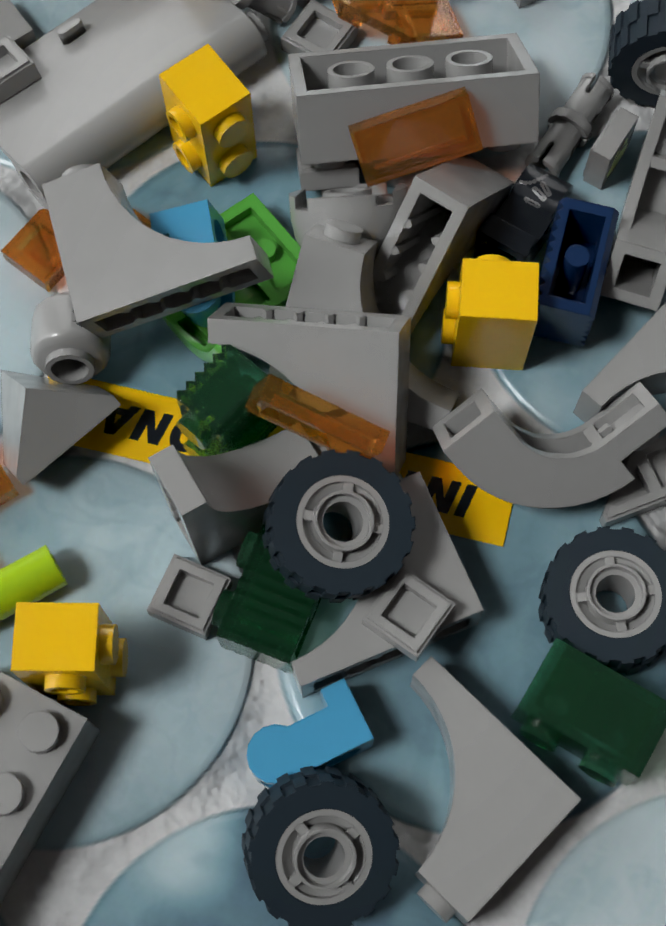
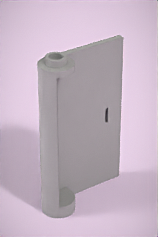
M95 0L23 49L34 62L41 78L0 104V150L11 160L29 191L48 210L42 184L62 177V173L65 170L76 165L100 163L107 169L169 125L159 79L160 73L206 44H209L237 77L266 56L265 42L268 41V33L261 20L253 12L249 11L245 14L228 0Z

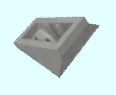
M1 370L3 464L25 486L121 406V404L114 395L99 386L83 383L62 384L47 377Z

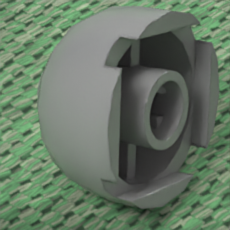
M365 182L352 187L321 190L322 197L306 198V189L289 193L291 222L295 239L300 247L304 234L317 224L325 226L326 221L329 219L342 220L362 228V237L378 241L374 256L375 260L408 192V186L399 183L392 191V194L387 192V182Z

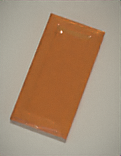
M465 86L348 125L367 187L483 150L470 98Z
M268 374L253 387L245 405V408H248V412L328 450L335 449V452L338 453L353 450L360 452L361 456L370 459L382 453L390 431L272 374Z

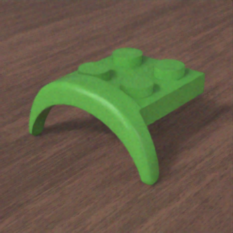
M252 193L220 215L224 219L227 241L250 235L267 253L274 278L235 291V303L286 306L301 247L258 197ZM181 311L162 317L182 343L205 362L219 363L235 351V348L208 343V328L194 324Z

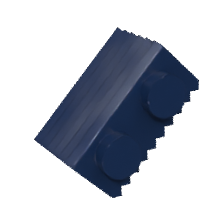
M569 197L559 201L539 275L538 321L533 336L575 346L585 345L595 320L619 212L615 208Z

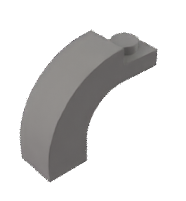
M663 89L660 91L624 201L600 294L654 311H658L666 289V90Z
M639 381L584 424L562 433L539 434L529 432L513 424L481 388L432 428L447 457L471 482L482 490L499 499L517 505L535 508H563L605 497L633 481L635 478L622 460L632 452L644 450L656 441L660 432L666 427V412Z

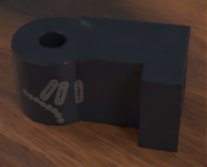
M530 163L521 173L511 192L496 213H491L479 229L473 259L486 254L500 255L495 248L497 247L517 258L509 259L510 261L533 262L550 235L559 201L565 197L570 198L573 185Z

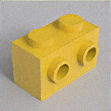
M206 44L160 73L159 79L172 140L174 141L172 145L175 154L188 172L193 173L198 170L212 187L226 177L233 178L243 173L249 167L252 160L257 157L251 93L213 48Z
M496 254L481 255L475 259H462L459 281H447L446 302L442 316L441 344H452L451 366L523 371L538 321L539 263L510 261L508 258Z
M16 602L11 672L30 688L41 694L57 695V702L63 705L91 706L97 704V695L115 696L116 677H126L128 642L127 638H119L117 624L112 623L99 603Z

